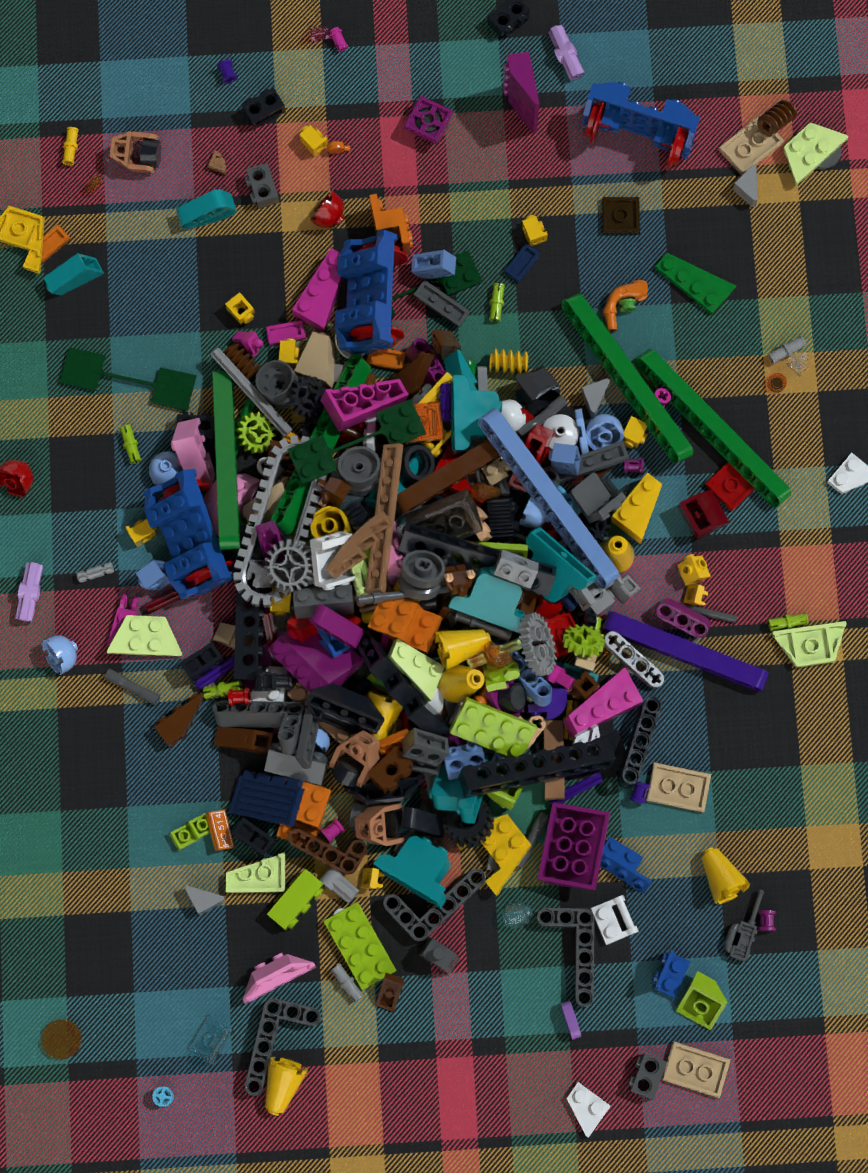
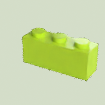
M304 869L267 915L284 930L288 928L293 929L299 921L297 917L301 913L305 914L311 907L309 903L313 898L318 899L324 892L322 889L324 884L308 870Z

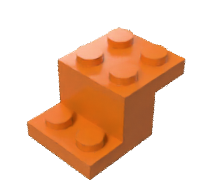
M377 194L369 195L375 233L377 234V231L387 230L397 234V239H400L402 252L410 255V248H413V238L411 230H409L408 214L403 212V207L383 210L382 200H378Z
M404 598L386 600L377 604L368 628L387 635L392 641L399 639L412 648L428 654L435 638V632L438 631L443 618L423 610L418 603Z
M303 781L302 789L305 790L294 826L301 827L318 837L332 790ZM280 825L276 837L289 841L287 833L292 827ZM300 832L292 834L293 840L295 841L297 838L302 840V846H304L305 840L300 837ZM316 841L310 842L308 848L314 849Z

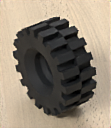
M484 800L481 801L475 824L468 828L462 827L463 821L460 814H457V811L444 810L443 812L445 817H442L443 827L450 840L455 844L458 843L460 847H464V844H466L467 848H472V844L479 846V841L482 840L484 843L486 841L485 836L490 837L492 834L490 829H494L492 823L494 818Z

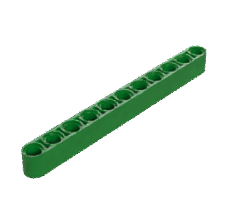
M577 293L562 300L561 307L566 316L638 416L645 422L647 428L669 459L677 464L693 455L691 444L583 295Z
M648 349L635 359V366L656 389L664 388L670 392L671 399L669 402L770 505L778 507L791 496V490L788 485L657 352Z
M353 354L348 359L333 390L347 386L349 388L359 387V385L365 384L371 371L369 363L360 354ZM325 408L310 440L323 435L328 447L333 449L342 431L337 430ZM296 469L271 517V521L274 520L279 531L285 536L291 534L296 528L312 483L310 481L302 484Z
M218 370L212 373L220 550L240 549L233 380L224 370Z

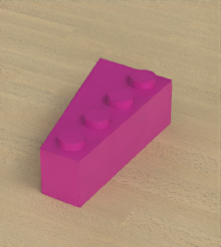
M332 248L292 309L293 317L324 333L327 331V326L344 278L337 275V263L340 253Z
M396 379L376 382V384L372 385L361 384L359 387L349 388L347 386L341 387L338 390L327 389L323 393L321 402L337 430L342 431L376 417L377 412L406 401L409 394L401 380Z
M623 668L563 721L572 739L637 708L643 702L626 668Z

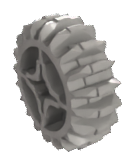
M287 539L286 544L283 540L279 541V546L276 544L272 546L274 551L269 550L267 552L271 557L265 558V561L270 563L264 566V569H270L266 576L272 575L273 578L270 580V583L277 581L275 587L280 588L283 585V591H287L289 587L290 592H293L295 586L298 590H301L302 585L305 587L309 585L307 580L312 581L314 579L310 575V573L313 574L312 556L308 554L311 552V548L304 550L306 543L303 542L298 546L299 540L297 539L294 540L293 545L291 539ZM286 550L287 554L285 555L284 562L276 563L280 553ZM293 550L298 552L304 561L297 560ZM290 561H292L291 563H294V565L298 566H295L290 570V568L283 565H286L287 563H290ZM305 568L303 576L295 581L297 569ZM278 570H283L289 580L284 579Z

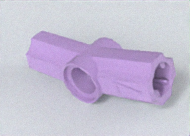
M562 25L552 27L548 33L555 47L556 57L563 64L571 81L579 79L585 72L578 60V53L573 43L569 40Z
M34 562L26 564L23 582L20 583L18 590L19 602L15 618L17 620L33 621L35 605L40 595L43 565Z

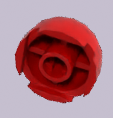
M330 191V196L326 195L314 210L317 213L314 216L311 215L309 220L322 228H330L334 224L338 226L344 219L342 215L345 209L343 200L334 191Z
M9 460L0 465V487L4 485L9 488L7 490L8 493L17 497H23L27 494L34 479L29 465L19 460Z

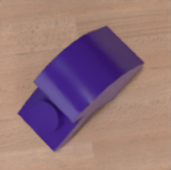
M550 685L552 687V699L549 705L541 707L534 701L532 703L526 701L525 709L531 715H541L543 712V716L547 720L556 718L565 709L567 688L562 685Z

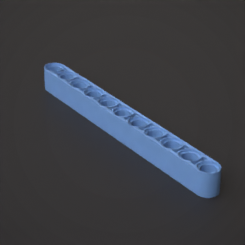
M495 408L491 409L478 420L480 429L530 496L536 502L539 501L540 504L544 502L542 510L577 559L597 576L594 582L602 589L607 588L619 577V571L501 412Z

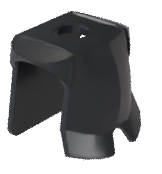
M544 366L515 376L516 381L521 386L520 389L515 391L517 402L521 406L527 404L528 408L526 410L533 416L560 396L558 382Z

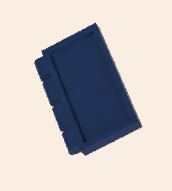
M246 769L243 776H239L228 813L294 827L305 790L302 789L303 781Z

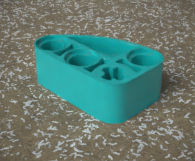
M218 189L178 207L176 213L181 228L189 229L224 220L235 215L237 210L232 194Z

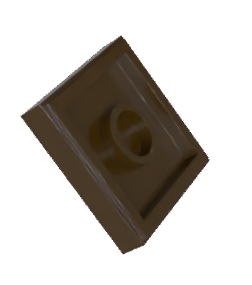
M602 197L603 235L640 234L639 197Z

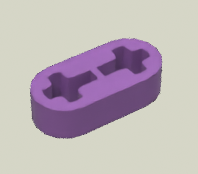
M571 1002L561 1003V1009L571 1039L574 1040L582 1037Z

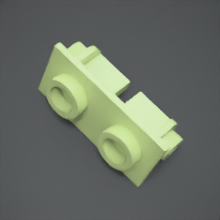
M364 559L349 569L350 574L356 575L355 580L352 582L357 596L368 595L365 593L368 566Z

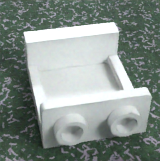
M340 531L310 540L315 586L323 587V590H332L336 585H349L350 581L355 580L356 575L350 574L349 570L334 579L326 569L337 552L353 535L352 533Z

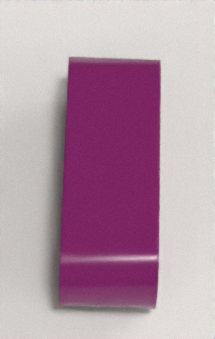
M417 338L407 348L406 355L410 362H413L419 353H431L433 350L425 339ZM436 355L423 382L424 385L428 383L434 387L446 374Z
M670 598L663 599L657 607L656 612L659 618L694 637H705L711 627L710 620L707 617ZM662 606H668L671 612H665ZM679 615L687 616L688 621H682ZM696 624L704 625L705 630H699Z
M321 604L317 605L309 620L312 625L353 649L357 648L365 632L359 626Z

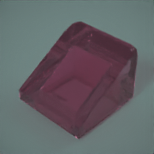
M328 26L309 29L311 41L329 39Z

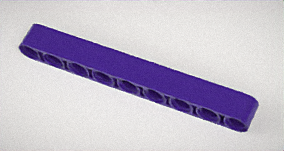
M608 612L602 630L606 633L617 632L626 641L755 691H763L769 675L767 671L616 612Z

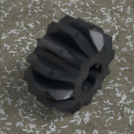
M358 501L344 508V513L354 531L370 520L369 515Z

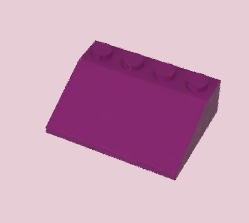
M523 52L507 55V62H504L503 94L508 97L509 104L533 133H537L539 99L530 53Z
M287 630L277 638L268 651L309 692L314 688L333 683L342 686L364 662L363 658L351 647L333 658L319 643L318 639L321 637L319 633L302 643L297 639L291 638Z
M553 802L537 879L546 884L596 890L610 812Z

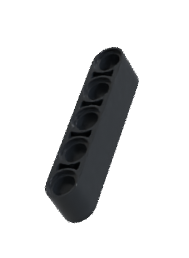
M648 697L639 707L617 777V782L622 788L628 789L639 780L661 710V702L656 697ZM647 704L652 705L654 710L650 711L647 708ZM641 721L647 723L648 729L642 726ZM636 739L641 740L643 746H639L636 743ZM630 756L636 758L637 764L632 763ZM625 774L631 777L632 782L625 779Z

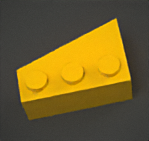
M649 473L642 478L611 518L613 524L639 544L642 542L662 487V483Z

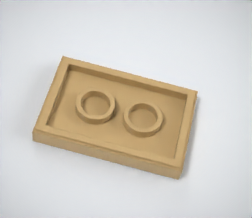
M761 114L718 149L741 176L752 165H758L785 142L778 133L767 137L760 132L757 120Z
M654 762L649 784L651 788L648 789L646 801L704 813L711 774Z
M673 1041L662 1080L720 1098L731 1059Z

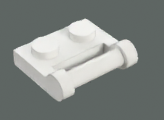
M624 895L591 908L605 945L639 932L637 926H634L627 910ZM614 905L618 906L627 930L623 932L612 909Z

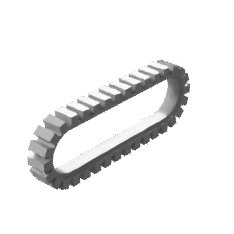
M297 435L290 436V444L284 438L279 441L282 449L274 446L271 450L272 455L276 458L268 456L266 464L272 470L264 468L263 477L269 480L261 479L259 484L260 489L265 490V493L257 491L255 497L257 501L262 503L254 502L252 511L258 513V516L250 514L248 521L250 524H254V527L247 525L245 534L251 536V538L243 537L241 544L243 547H247V550L240 548L238 557L244 559V561L236 560L235 569L241 571L233 573L234 582H240L235 585L239 594L244 592L241 596L246 602H249L253 597L251 603L257 607H260L261 600H263L264 607H272L271 599H274L275 603L279 604L283 601L280 594L286 597L290 594L289 588L287 591H283V585L267 594L257 593L248 586L246 574L258 537L255 526L262 524L280 462L288 453V448L310 440L306 436H302L301 442H298ZM327 475L322 476L320 478L326 481ZM320 478L312 480L294 538V540H299L298 546L303 543V541H300L301 539L308 540L310 532L305 530L304 527L310 528L313 519L307 517H313L315 512H317V509L312 507L311 504L318 506L320 496L314 495L315 493L321 494L323 490L317 486ZM284 572L283 578L289 580Z

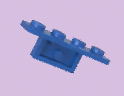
M609 837L604 845L600 867L642 893L646 892L652 882L635 871L643 857L614 838Z

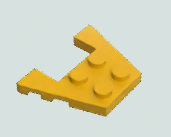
M8 206L0 216V242L28 250L29 253L23 268L40 274L45 219L43 216Z
M508 814L494 818V822H492L494 829H490L492 834L490 837L485 836L486 841L484 843L482 840L480 841L501 868L485 881L496 896L499 895L515 868L520 864L532 846ZM458 843L456 844L461 851L467 847L466 844H464V847H460Z

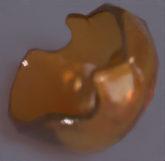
M489 641L485 644L483 652L487 663L495 669H502L513 662L508 652L500 653V646Z

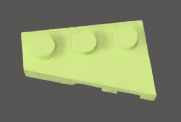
M399 639L394 640L387 658L402 674H405L412 681L414 688L422 692L427 702L432 701L444 670L443 666Z
M285 852L226 872V893L285 892Z

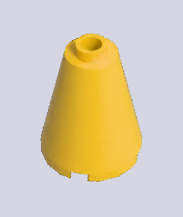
M332 506L323 507L315 512L310 525L314 538L340 531L353 533L345 513L341 509Z
M612 536L604 539L599 544L619 573H623L631 567L634 560V550L622 536Z
M483 629L435 632V643L439 642L437 652L443 668H446L445 670L451 669L488 649L489 644H491L489 633H485Z
M460 664L448 670L444 668L439 680L438 689L442 697L447 701L454 703L464 702L466 697L470 698L482 687L484 675L477 669Z
M369 690L367 697L370 698L385 719L377 734H371L378 740H381L389 735L403 707L390 695Z
M711 847L703 852L701 860L713 900L716 904L726 903L738 897L737 893L740 890L745 892L749 888L750 883L718 848L713 849Z
M270 1057L265 1108L268 1109V1113L278 1116L279 1113L285 1112L305 1078L308 1069L306 1067L304 1070L301 1069V1064L289 1059L280 1058V1061H274L275 1057Z

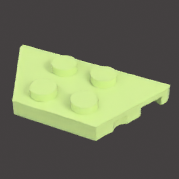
M809 123L783 147L784 154L788 159L789 168L794 177V183L798 185L847 141L848 136L813 123Z
M127 615L107 650V654L182 656V652L166 617Z
M846 621L773 631L772 636L796 668L834 663L846 627Z

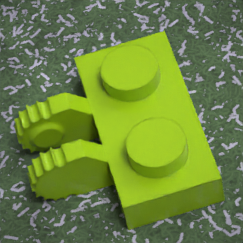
M502 660L483 664L487 692L507 688L506 681L518 679L520 676L519 665L516 661H508L504 665Z

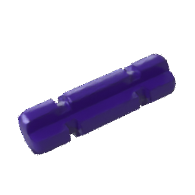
M444 383L440 386V392H442L440 395V410H442L440 420L450 421L451 384Z

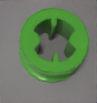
M631 298L620 300V312L635 311L637 309L634 306L636 300Z

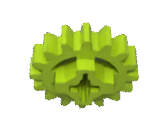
M252 412L247 414V416L241 417L242 421L237 422L240 428L235 429V432L239 433V436L235 438L241 440L239 446L245 445L244 451L251 449V454L257 452L259 454L264 452V450H268L269 441L272 440L271 438L276 437V434L272 433V430L276 428L270 426L271 422L266 420L267 417L265 415L260 417V412L255 414Z
M584 624L582 627H579V625H575V628L570 626L569 630L564 632L563 647L568 648V652H575V656L578 654L583 658L586 655L592 657L593 654L598 656L599 652H603L605 645L604 634H599L600 630L594 631L592 626L586 627Z

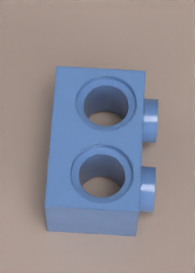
M445 250L414 254L411 272L423 280L455 275L456 257Z
M554 443L553 449L549 451L551 466L559 474L578 476L581 461L578 447L576 445Z
M153 560L136 572L138 583L142 588L161 590L170 584L163 566L166 561Z
M469 742L457 747H449V755L443 760L448 779L458 778L461 769L467 765L476 766L485 762L481 745Z

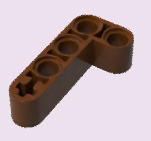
M298 826L290 828L287 833L290 844L347 875L353 874L357 870L367 851L364 840L356 837L349 841L343 851ZM300 832V837L305 840L304 846H302V840L297 838L294 841L292 834ZM317 841L319 847L316 850H310L308 848L310 842ZM355 843L363 844L361 851L355 852L352 850ZM330 850L336 852V857L332 860L327 859L325 856ZM352 860L353 866L350 869H345L343 867L344 861Z

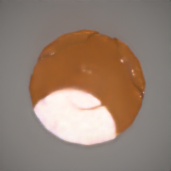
M66 1019L51 1022L44 1029L42 1035V1046L45 1052L56 1059H68L74 1056L82 1043V1034L79 1028L73 1022Z

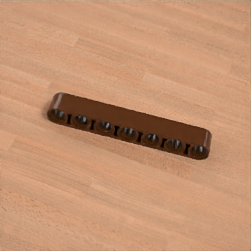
M488 439L397 494L396 504L402 514L405 515L500 458L501 455Z

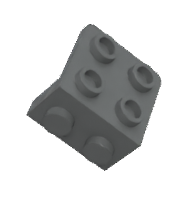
M596 473L589 474L570 490L571 497L589 523L597 520L604 521L610 516L609 512L619 509L622 506L621 502L626 499L623 492L611 496Z

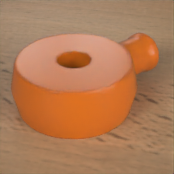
M334 141L328 144L327 149L330 154H340L344 151H350V145H344L341 141Z

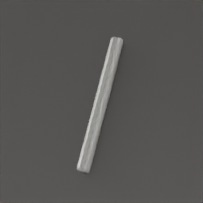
M219 348L215 349L211 353L213 359L283 436L290 434L292 428L222 350Z

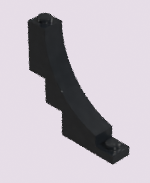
M365 625L362 628L365 632L357 648L369 671L383 682L388 694L404 708L408 718L421 730L444 736L450 729L445 719L387 658L388 652L376 639L368 625Z

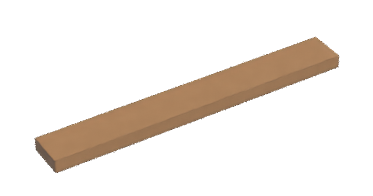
M400 443L383 445L375 515L383 510L393 524L377 534L380 541L370 548L365 593L368 595L378 591L386 593L403 445Z

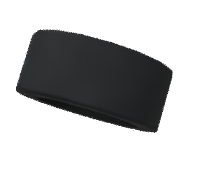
M412 445L403 449L400 475L403 479L409 482H418L433 473L435 461L432 452L427 447ZM413 452L418 453L422 459L423 467L419 475H415L409 467V458Z

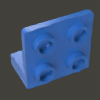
M670 950L668 953L665 952L659 963L662 966L661 970L655 972L651 983L654 984L653 989L675 998L690 961L675 955V951Z

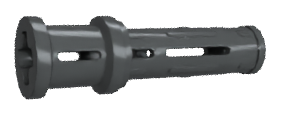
M460 611L456 612L453 620L454 622L458 621L468 625L470 629L474 627L483 629L486 633L488 632L507 642L513 632Z

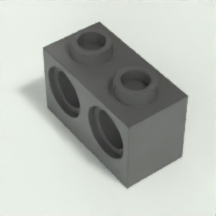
M268 163L246 169L247 176L244 177L247 187L251 186L253 191L250 193L252 203H256L258 209L279 203V197ZM256 176H262V177H263V178H262L261 180H259V181L254 180V178H255ZM262 192L268 193L266 197L259 196Z
M413 728L402 740L403 756L438 766L449 755L448 738Z
M646 1053L642 1057L639 1056L635 1065L638 1068L637 1073L631 1076L628 1084L631 1087L630 1092L654 1100L667 1061ZM647 1061L654 1062L655 1070L653 1072H648L645 1069ZM642 1079L648 1082L649 1086L646 1091H641L638 1088V1082Z

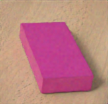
M302 320L266 327L269 347L280 345V341H285V339L306 340Z

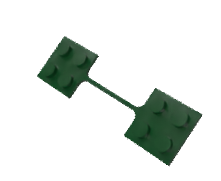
M469 250L454 255L456 257L455 275L439 277L428 283L431 285L443 284L448 296L482 283ZM419 286L392 296V301L416 292ZM392 307V315H391V318L394 317V316H396V314H395V312H394V310H393V307Z
M69 347L60 383L97 391L98 383L102 376L118 378L152 386L154 392L151 403L188 411L197 375L160 367L155 382L144 381L104 372L103 364L106 355Z
M409 399L377 412L376 416L381 425L379 431L338 448H329L323 435L288 448L287 451L302 484L337 471L338 468L333 459V454L357 443L383 434L386 436L389 444H403L427 434L412 400Z

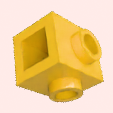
M688 555L683 558V562L677 564L685 586L698 584L711 577L707 563L702 555Z

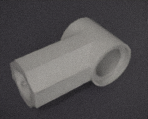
M331 866L319 879L324 886L337 893L348 904L359 892L354 885L344 878L340 871Z

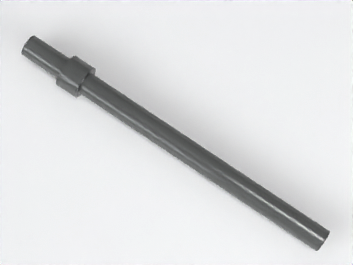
M442 585L439 594L449 593L450 591L446 585ZM378 591L372 592L370 595L357 596L356 601L357 604L370 602L378 604L386 600L409 597L402 591L386 593Z

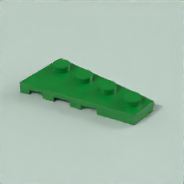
M669 253L655 266L658 272L711 315L736 289V285Z

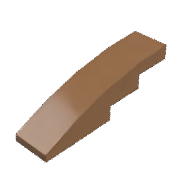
M383 510L356 531L332 559L326 569L334 579L367 558L364 551L379 542L380 539L377 534L393 524Z
M545 720L546 725L543 730L544 749L548 751L558 746H564L563 720ZM564 777L544 781L545 800H565Z

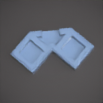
M577 409L574 412L577 428L579 427V442L582 455L588 453L589 449L582 409Z

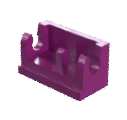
M274 520L255 526L264 560L266 557H271L267 552L269 550L274 551L272 546L274 544L279 546V541H281L279 529ZM284 551L277 558L280 563L285 560Z

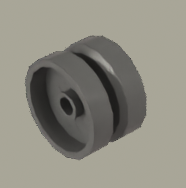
M355 446L341 454L338 460L339 478L352 485L348 492L349 494L366 496L378 489L381 465L377 453L364 446Z
M415 550L408 553L403 559L398 581L401 591L408 597L416 600H429L436 597L440 593L445 572L443 560L435 553L426 550Z

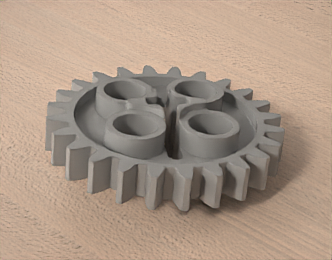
M534 612L524 615V618H521L522 622L519 623L521 627L519 629L521 633L519 639L522 641L520 644L523 647L522 654L526 656L525 662L528 661V667H532V672H535L536 676L552 674L554 666H556L554 660H557L554 653L557 651L554 648L553 635L550 634L551 628L547 627V621L544 622V617H540L539 613L536 614ZM543 643L542 645L533 646V644Z

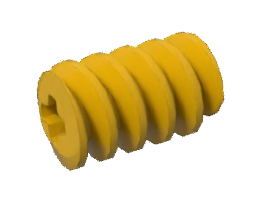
M495 348L493 353H491L489 372L495 367L497 373L500 368L503 369V373H506L508 368H510L511 374H514L516 369L518 374H521L523 370L526 373L528 367L527 351L524 352L523 356L520 355V351H517L515 356H513L512 350H509L506 355L504 349L498 354L497 348Z

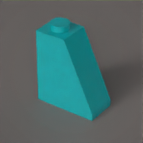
M77 253L43 278L46 282L45 286L50 293L63 295L103 275L104 272L95 257Z

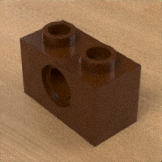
M395 746L368 772L369 780L386 795L389 791L393 792L398 787V782L402 778L406 779L413 772V763L410 759L404 757L403 753ZM389 769L397 770L394 775H388L387 771Z

